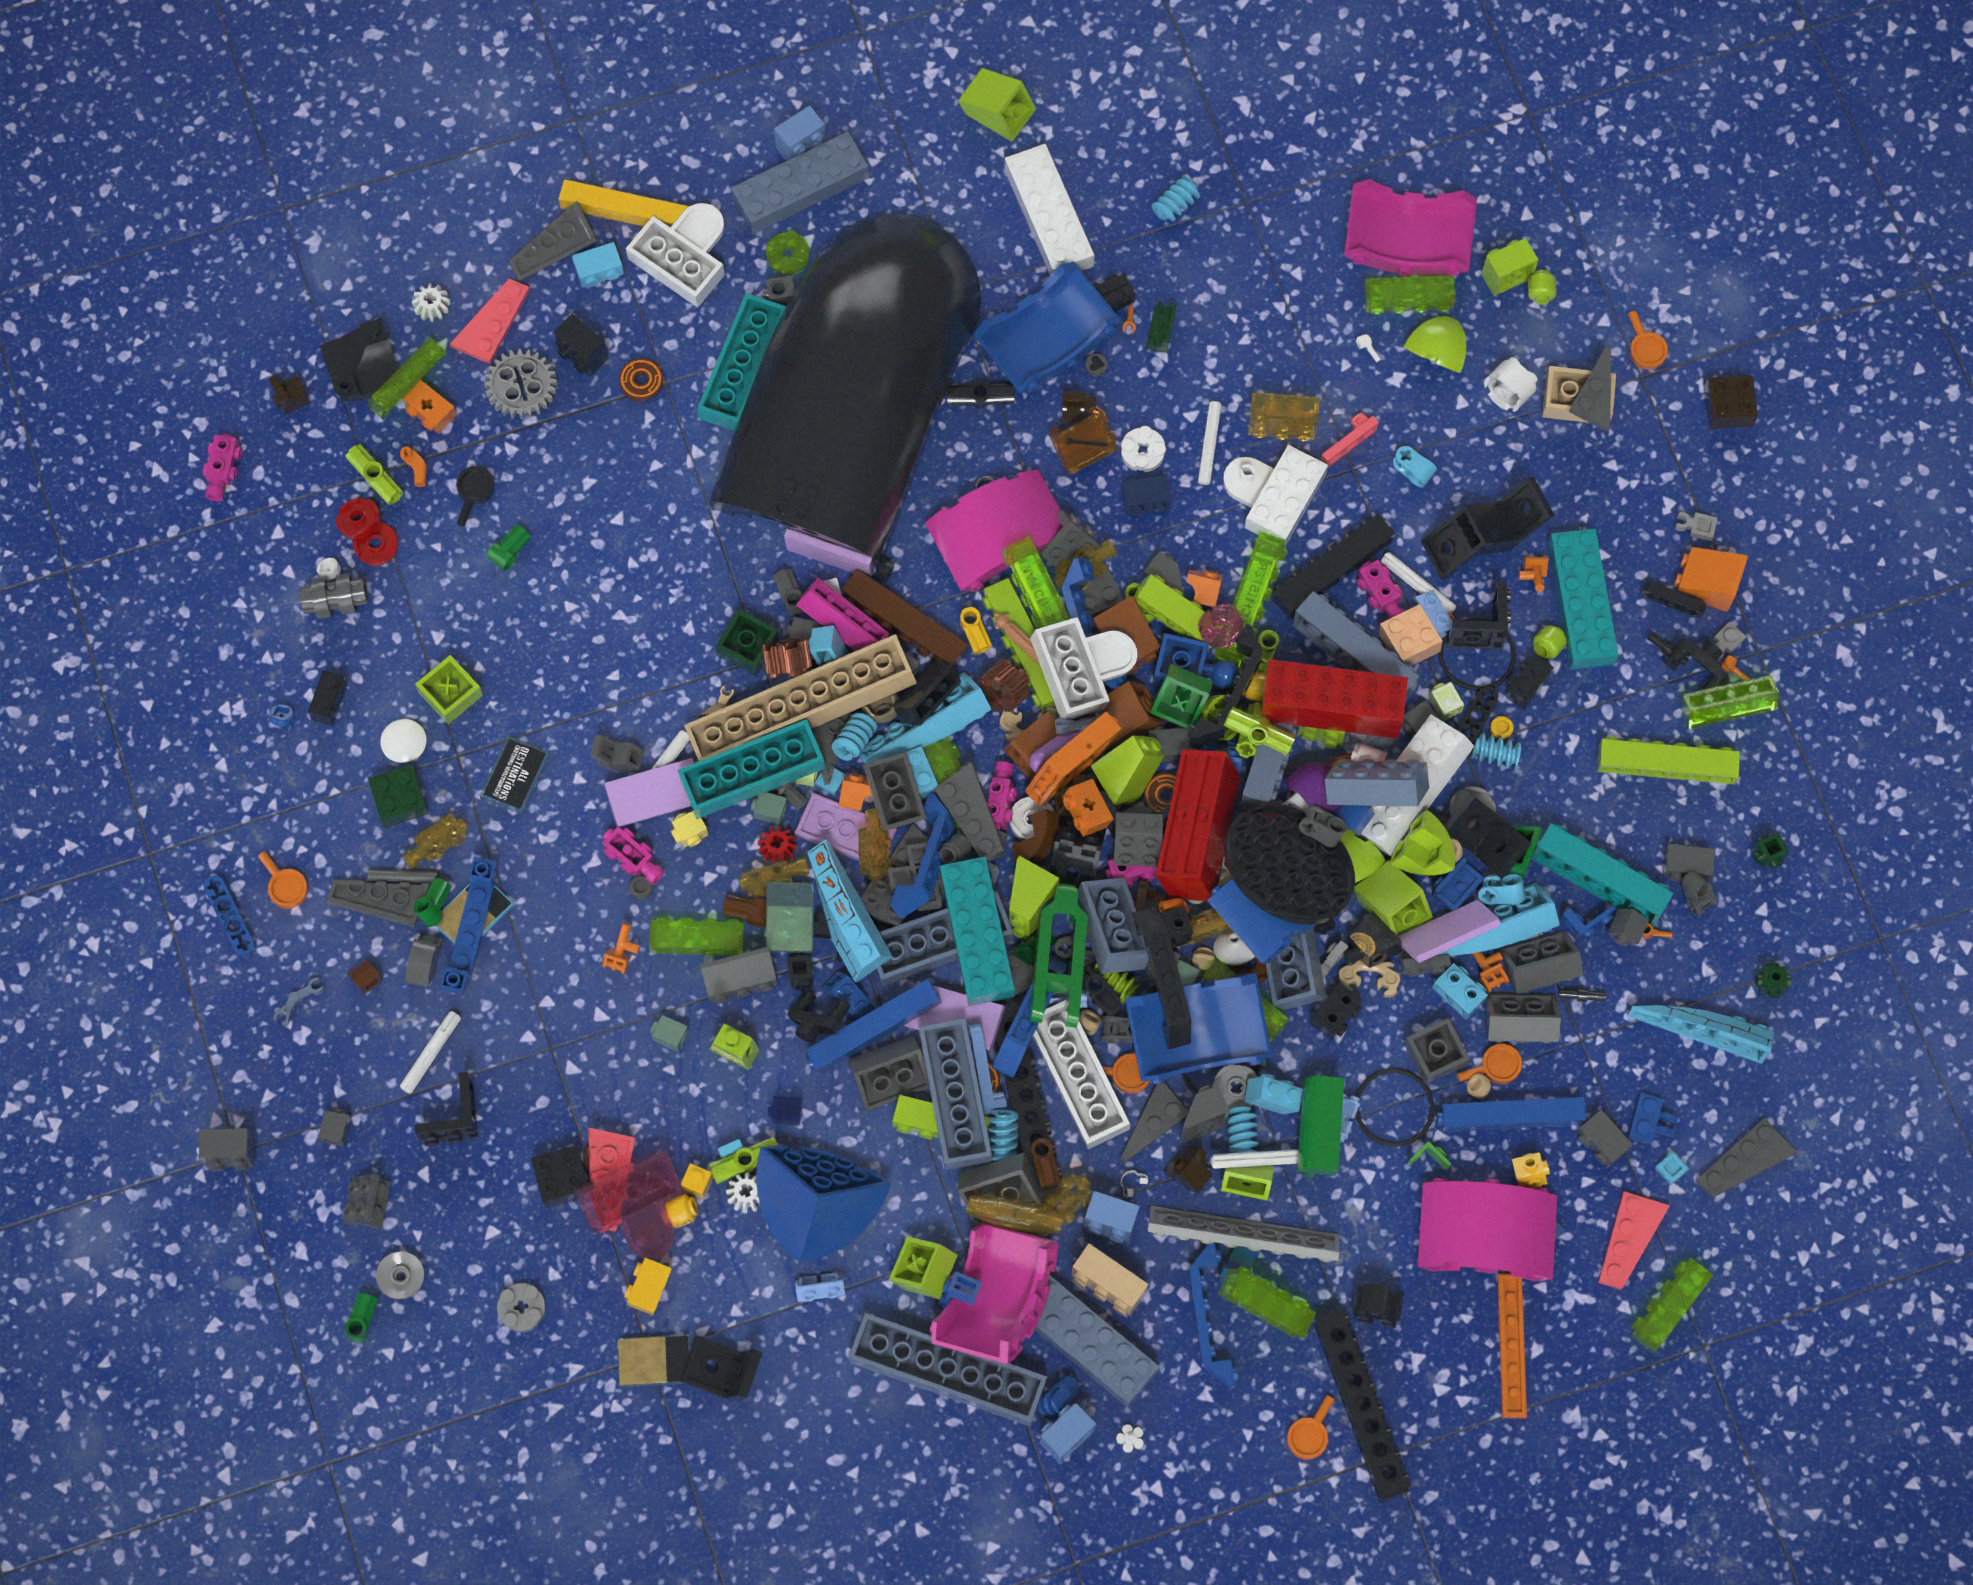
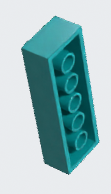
M745 293L698 405L697 411L700 420L732 431L736 430L766 348L786 306Z
M1596 529L1552 533L1547 545L1562 629L1567 640L1566 652L1569 669L1615 665L1619 655Z
M806 719L677 771L695 818L699 819L825 769V763Z
M1551 823L1539 842L1532 860L1608 904L1614 905L1617 909L1636 910L1649 920L1648 923L1654 928L1674 894L1670 891V888L1665 884L1653 882L1647 874L1641 871L1636 872L1632 870L1626 862L1611 858L1605 850L1590 846L1584 838L1569 834L1568 830L1563 826Z
M986 857L940 865V876L968 1006L1014 997L1015 989Z

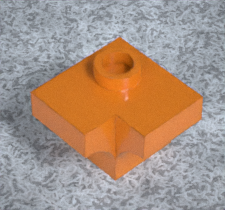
M1189 570L1186 582L1194 588V602L1216 607L1223 575L1209 570H1201V572Z
M847 772L842 782L838 807L862 810L865 798L872 796L866 776Z

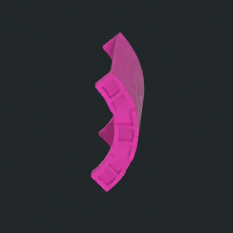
M1371 179L1353 184L1345 257L1353 260L1355 264H1363L1379 270L1398 273L1403 277L1411 275L1457 276L1459 273L1469 271L1477 198L1464 190L1438 194L1437 198H1425V194L1405 192L1404 195L1392 193V188L1383 186Z
M1039 470L1017 473V478L1007 480L1006 477L981 486L958 499L959 504L951 509H948V507L943 508L925 522L961 591H977L984 586L983 583L1013 566L1012 564L1031 555L1032 557L1039 555L1041 550L1063 528L1056 517L1061 510Z
M1434 1178L1433 1182L1423 1183L1418 1267L1432 1272L1461 1271V1267L1475 1268V1272L1495 1274L1498 1273V1270L1510 1271V1276L1531 1281L1553 1280L1557 1195L1548 1193L1546 1188L1531 1189L1499 1184L1500 1181L1495 1179H1487L1485 1182H1468Z
M981 1223L970 1232V1246L963 1271L964 1275L982 1282L980 1291L973 1306L951 1298L943 1312L932 1321L930 1327L932 1334L931 1343L1009 1364L1021 1352L1023 1340L1025 1337L1030 1338L1041 1318L1051 1289L1050 1286H1047L1050 1272H1055L1059 1242Z

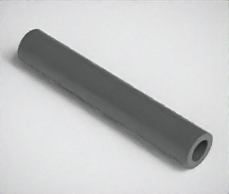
M368 869L367 878L368 881L432 883L434 878H439V873L435 871Z

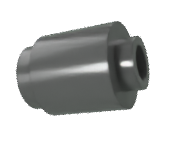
M962 835L953 837L942 845L940 850L941 860L945 864L960 862L971 853L970 841Z

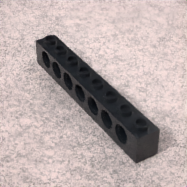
M1018 1003L1003 1005L1005 1010L995 1038L998 1053L1007 1035L1004 1029L1012 1025L1019 1011ZM1027 1047L1018 1070H1024L1028 1076L1025 1079H1018L1016 1076L1011 1078L1004 1074L1011 1109L1018 1113V1119L1016 1120L1018 1128L1016 1131L1018 1132L1021 1153L1026 1154L1035 1171L1039 1191L1059 1188V1184L1048 1188H1040L1034 1161L1031 1157V1139L1038 1137L1049 1141L1048 1135H1051L1052 1131L1049 1120H1044L1043 1112H1047L1044 1098L1040 1099L1038 1090L1041 1089L1039 1076H1034L1033 1067H1036L1035 1057L1033 1053L1029 1054ZM1028 1092L1033 1096V1099L1025 1102L1021 1100L1020 1095ZM1028 1115H1034L1038 1118V1121L1035 1124H1028L1025 1118ZM1052 1143L1053 1155L1057 1157L1055 1144ZM1039 1146L1035 1148V1152L1039 1156H1045L1048 1154V1149L1045 1146ZM1057 1166L1059 1178L1062 1180L1060 1166Z
M1340 1308L1314 1317V1328L1379 1503L1381 1504L1407 1495L1411 1482L1407 1473L1403 1474L1400 1464L1403 1463L1398 1450L1394 1451L1391 1441H1394L1390 1427H1385L1383 1421L1385 1413L1382 1405H1377L1374 1396L1377 1395L1374 1383L1372 1381L1369 1382L1366 1376L1368 1367L1364 1358L1360 1359L1357 1350H1360V1346L1356 1336L1352 1337L1349 1328L1352 1325L1348 1314H1343ZM1335 1331L1342 1333L1344 1340L1342 1342H1335L1331 1337V1333ZM1348 1354L1352 1358V1363L1344 1365L1340 1361V1355ZM1357 1377L1361 1385L1357 1388L1351 1387L1348 1383V1378ZM1360 1399L1366 1400L1369 1404V1409L1360 1410L1356 1402ZM1367 1422L1375 1423L1378 1429L1377 1432H1367L1365 1424ZM1382 1445L1386 1450V1455L1377 1456L1373 1450L1374 1446ZM1382 1469H1392L1395 1474L1394 1478L1390 1480L1384 1478Z

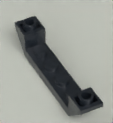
M1246 623L1243 630L1239 629L1235 638L1237 643L1236 652L1246 655L1242 665L1244 670L1241 675L1237 674L1233 683L1235 688L1232 694H1227L1223 704L1225 709L1223 713L1218 712L1214 723L1199 718L1196 725H1191L1188 732L1190 747L1195 748L1225 737L1229 729L1224 726L1227 715L1232 707L1239 709L1262 662L1261 647L1252 626Z
M1155 907L1133 912L1132 916L1137 935H1143L1167 1025L1162 1027L1167 1049L1170 1050L1191 1044V1017L1168 929Z

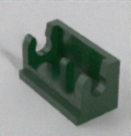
M1162 301L1157 302L1145 349L1163 353L1168 352L1177 303L1171 302L1169 307L1162 306Z

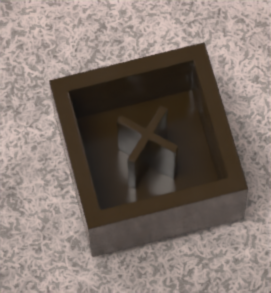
M1753 375L1708 377L1704 386L1709 429L1753 427L1758 417Z

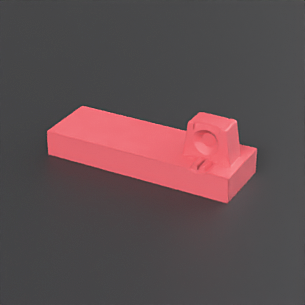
M1363 413L1356 415L1351 419V425L1355 430L1324 452L1320 461L1330 467L1375 433L1379 424L1378 420L1374 416L1367 418Z

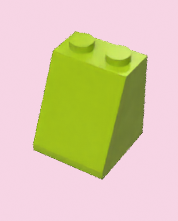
M984 68L974 77L971 84L958 100L966 115L1012 142L1036 110L1022 81Z
M1132 736L1091 765L1113 805H1135L1164 758L1161 751L1162 746L1154 737Z
M1021 856L1017 858L1009 909V922L1013 935L1028 940L1038 929L1041 910L1052 903L1055 889L1059 885V878Z
M1387 861L1377 871L1355 886L1354 892L1361 906L1369 914L1374 911L1396 936H1400L1433 919L1423 889L1401 870L1390 865V861Z

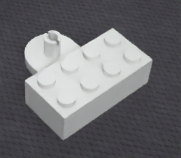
M705 203L688 207L671 228L652 216L627 246L628 260L698 308L725 275L723 264L708 254L723 235V217L717 208Z
M1288 445L1275 469L1254 458L1242 457L1235 459L1227 466L1224 472L1223 484L1226 492L1233 499L1252 508L1246 517L1245 528L1285 548L1325 478L1328 465Z
M1078 617L1036 629L1030 638L1059 716L1069 720L1094 713L1097 710H1104L1110 700L1103 682L1127 674L1137 660V648L1129 636L1119 631H1108L1086 638Z

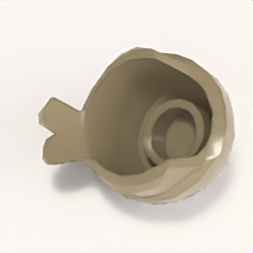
M897 693L863 706V714L870 716L876 724L893 720L897 716L892 707L899 699Z

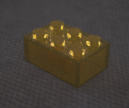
M1252 392L1248 435H1253L1256 438L1271 436L1280 440L1297 438L1300 441L1315 440L1320 397Z

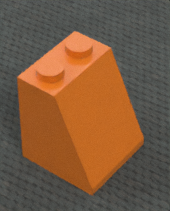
M1692 547L1689 554L1684 553L1680 565L1684 569L1682 574H1677L1674 586L1678 587L1677 591L1702 600L1707 606L1727 612L1736 596L1748 556Z

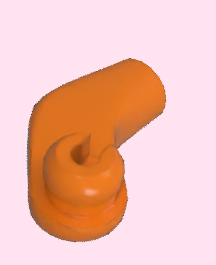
M405 446L400 450V457L413 469L414 485L424 487L426 485L427 465L412 448Z
M1181 898L1164 900L1159 903V911L1161 913L1182 907L1186 908L1187 914L1190 912L1189 905Z

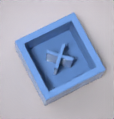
M810 105L774 128L775 146L785 161L826 142L825 124Z
M1094 1191L1085 1216L1084 1228H1087V1232L1093 1235L1101 1236V1233L1108 1235L1110 1240L1117 1243L1129 1242L1138 1216L1139 1206Z
M1077 1403L1072 1407L1068 1404L1058 1414L1059 1417L1055 1423L1050 1421L1041 1430L1040 1444L1059 1464L1095 1432L1096 1423Z

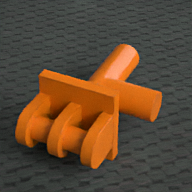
M1523 556L1524 571H1519V580H1534L1535 590L1543 591L1544 583L1542 577L1547 576L1548 557Z
M622 923L615 950L610 948L604 953L602 967L606 968L608 966L612 968V971L617 969L621 971V974L626 973L632 955L624 953V950L638 954L640 950V945L627 941L631 928L630 924Z
M1482 952L1472 953L1483 970L1480 973V984L1484 986L1488 993L1494 987H1501L1500 984L1509 983L1501 963L1491 967L1503 960L1499 952L1485 958Z

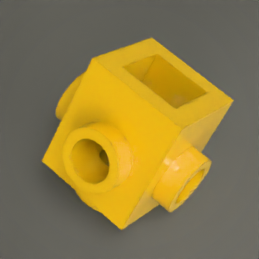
M1540 1152L1535 1154L1528 1153L1522 1157L1512 1159L1518 1186L1534 1189L1548 1184L1546 1175L1550 1174L1547 1160L1542 1161Z

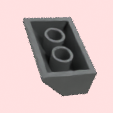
M906 752L863 765L883 831L927 819Z
M1565 930L1499 948L1509 983L1517 994L1527 993L1536 988L1548 987L1554 983L1565 980L1569 981L1583 976L1580 951Z
M769 947L700 964L709 1003L721 1004L728 1001V998L731 997L744 998L751 995V992L758 990L760 992H767L772 990L773 986H777Z
M1486 993L1488 995L1485 1000L1488 1041L1498 1043L1504 1041L1526 1043L1529 1041L1546 1044L1559 1042L1561 1016L1556 994Z
M914 1036L848 1059L854 1082L866 1111L898 1100L899 1095L910 1096L929 1089L924 1059Z
M1208 1085L1198 1090L1199 1093L1196 1094L1183 1125L1180 1139L1182 1145L1225 1128L1229 1109L1218 1085L1215 1087Z
M1025 1153L960 1173L957 1191L977 1226L981 1223H989L1042 1206L1035 1171Z

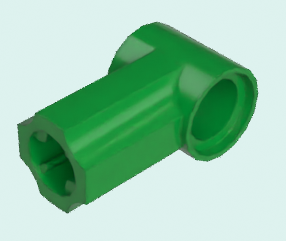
M515 525L501 542L497 541L490 547L486 557L506 571L515 562L517 554L531 540V536L524 528Z
M434 878L425 897L418 899L413 906V911L427 927H433L442 920L443 913L440 909L452 888L449 882L441 878Z
M358 1293L350 1318L344 1328L351 1342L359 1344L368 1338V1329L379 1301L378 1298L369 1294ZM361 1326L363 1330L359 1335H352L351 1330L353 1327Z

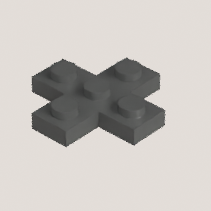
M927 843L906 845L905 852L908 866L887 869L891 893L895 892L897 885L914 886V878L918 874L920 861L924 857ZM940 873L931 899L920 906L918 911L941 908L942 903L938 887L943 886Z

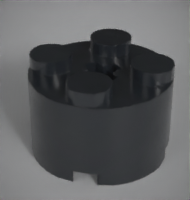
M1364 1283V1287H1362L1360 1284H1357L1352 1314L1362 1324L1372 1325L1373 1321L1382 1323L1384 1327L1396 1328V1323L1400 1322L1404 1292L1397 1289V1294L1390 1292L1391 1287Z

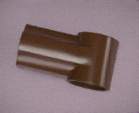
M727 895L722 914L744 920L752 926L764 928L767 923V901L755 898L748 900Z
M1044 1138L1035 1140L1031 1147V1157L1034 1161L1040 1188H1048L1060 1184L1061 1181L1051 1142ZM1045 1146L1048 1149V1154L1039 1156L1036 1154L1035 1148Z

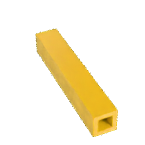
M565 179L559 196L561 209L566 210L577 201L584 214L639 226H645L654 216L671 228L682 213L690 207Z

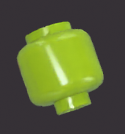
M1547 270L1534 272L1528 278V297L1540 305L1547 304L1556 297V277Z
M1552 625L1543 627L1533 638L1534 651L1541 658H1555L1567 644L1564 631Z

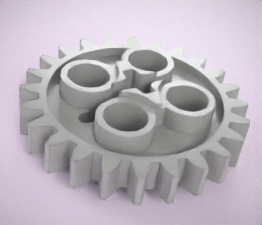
M521 349L518 350L517 355H514L512 350H510L509 357L501 354L502 361L500 362L495 359L496 367L489 366L491 374H485L487 382H484L485 389H488L485 392L486 396L490 397V404H495L496 411L502 409L503 416L510 412L512 419H514L516 414H519L522 420L526 413L532 418L533 411L540 415L539 408L547 409L546 401L553 402L551 395L557 393L554 387L558 386L557 380L554 379L556 378V373L552 371V364H547L546 357L540 359L538 352L531 356L529 349L526 354H522ZM515 367L519 369L528 398L527 401L523 400L514 371ZM526 369H533V370H534V371H533L532 373H530V374L524 373V371H525ZM505 375L512 376L509 380L502 379ZM534 388L540 389L537 393H530ZM510 395H518L516 399H508Z

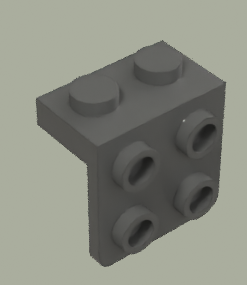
M1062 510L1056 517L1063 528L1041 550L1040 554L1067 576L1074 559H1089L1101 545L1094 537L1096 532L1090 526H1082L1080 519L1073 513L1068 515Z
M1116 812L1115 865L1158 866L1162 847L1163 814Z
M1401 948L1399 953L1402 976L1416 977L1425 973L1442 974L1451 964L1450 955L1433 956L1418 963L1403 948Z

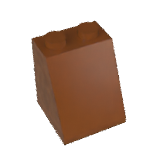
M1132 596L1093 618L1092 628L1096 635L1108 631H1119L1129 636L1135 643L1137 660L1133 668L1127 673L1128 676L1136 673L1141 665L1145 663L1151 664L1158 659L1160 645Z
M1128 681L1107 694L1110 701L1105 707L1104 713L1107 711L1108 714L1114 716L1122 728L1107 747L1108 750L1115 749L1132 736H1145L1149 730L1166 725L1163 718L1149 713L1153 700L1146 685ZM1096 712L1087 714V717H1094Z
M1048 711L1003 748L1030 782L1038 773L1034 772L1030 767V756L1059 735L1054 727L1055 719L1058 717L1055 714H1050Z

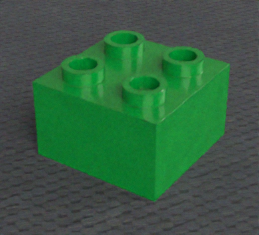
M1170 664L1155 696L1150 713L1190 730L1191 725L1196 724L1208 699L1213 681Z

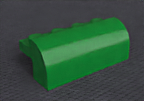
M1312 1076L1303 1079L1297 1172H1303V1178L1312 1179L1315 1174L1335 1176L1339 1171L1345 1078Z

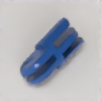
M1068 1375L1059 1378L1039 1400L1037 1405L1038 1411L1045 1416L1049 1414L1058 1415L1077 1395L1079 1391L1078 1381L1073 1376Z

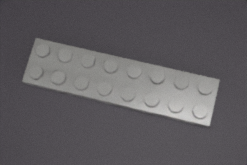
M1151 1206L1148 1232L1156 1236L1164 1237L1171 1235L1176 1236L1180 1240L1197 1239L1205 1244L1223 1243L1227 1247L1235 1248L1242 1246L1252 1251H1261L1262 1249L1277 1255L1288 1253L1303 1259L1314 1257L1323 1262L1338 1261L1339 1234Z

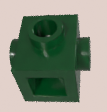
M1778 832L1771 836L1768 834L1756 840L1757 843L1752 849V855L1758 865L1760 864L1763 870L1768 867L1775 869L1784 863L1783 860L1789 852L1785 841L1781 839Z
M1779 963L1765 964L1759 973L1756 974V987H1759V996L1779 998L1791 986V975L1787 973V966H1779Z

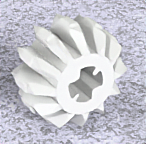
M429 283L426 289L421 286V292H414L415 299L412 300L415 314L421 315L423 320H426L428 317L432 322L434 317L442 320V313L448 314L447 306L451 304L450 299L447 298V291H442L439 285L433 288L431 283Z
M746 1172L745 1179H742L740 1174H737V1183L732 1180L729 1181V1185L732 1188L727 1189L726 1194L731 1196L728 1199V1203H735L734 1210L738 1211L743 1206V1213L745 1214L748 1212V1207H751L754 1212L757 1211L755 1203L760 1205L757 1191V1175L750 1180V1173ZM748 1189L751 1196L745 1197L742 1190Z

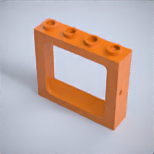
M1106 711L1045 762L1025 790L1039 808L1053 798L1060 787H1066L1075 775H1080L1100 758L1122 729L1119 726L1118 720Z

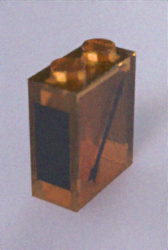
M1093 406L1047 431L1063 469L1071 475L1118 450L1115 444L1117 438L1114 432L1109 430L1107 425L1109 419L1103 410L1101 411Z

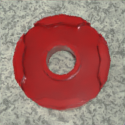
M355 498L341 506L335 521L338 530L345 537L360 539L376 530L380 523L381 514L378 506L372 500ZM363 515L360 520L353 521L356 516Z
M380 522L376 530L370 535L360 539H353V548L357 558L363 563L370 566H381L390 562L395 557L399 541L395 531L385 523ZM374 539H379L382 541V544L378 548H371L370 542Z

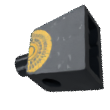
M1372 911L1349 934L1348 946L1350 950L1343 954V957L1350 966L1361 960L1368 968H1372L1399 954L1402 948V941Z

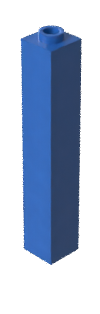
M926 979L842 1028L836 1035H830L806 1049L808 1057L805 1059L812 1071L816 1069L821 1074L940 1005L942 1002L930 981Z
M1584 1097L1442 1104L1440 1111H1437V1125L1441 1126L1442 1132L1583 1125L1586 1121Z

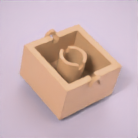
M1420 604L1380 623L1378 635L1385 644L1386 650L1396 653L1400 661L1406 666H1413L1441 652L1443 641Z

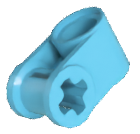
M1409 446L1400 447L1393 459L1394 468L1406 476L1413 484L1421 488L1425 486L1437 471L1436 466L1430 460L1424 458Z
M1518 874L1505 875L1503 879L1497 875H1487L1484 877L1483 887L1478 893L1479 899L1488 905H1516L1526 899L1523 880Z

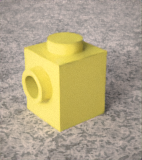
M693 811L688 814L686 812L681 813L672 821L673 830H671V834L675 842H681L684 848L687 846L693 847L699 844L702 838L708 836L703 820L701 818L696 819Z

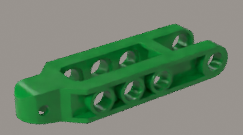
M1059 884L1056 887L1052 903L1041 910V916L1038 920L1029 1021L1042 1023L1046 991L1067 994L1066 1011H1068L1065 1026L1077 1028L1080 1015L1088 916L1077 904L1078 889L1070 884ZM1056 913L1068 914L1069 921L1075 927L1071 943L1073 954L1069 965L1071 975L1048 973L1052 920L1055 918Z

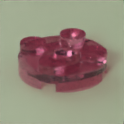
M1220 604L1212 612L1209 609L1203 614L1198 624V630L1207 645L1228 648L1235 643V639L1242 632L1245 620L1235 606ZM1224 623L1223 627L1219 629L1217 628L1218 625H1222Z

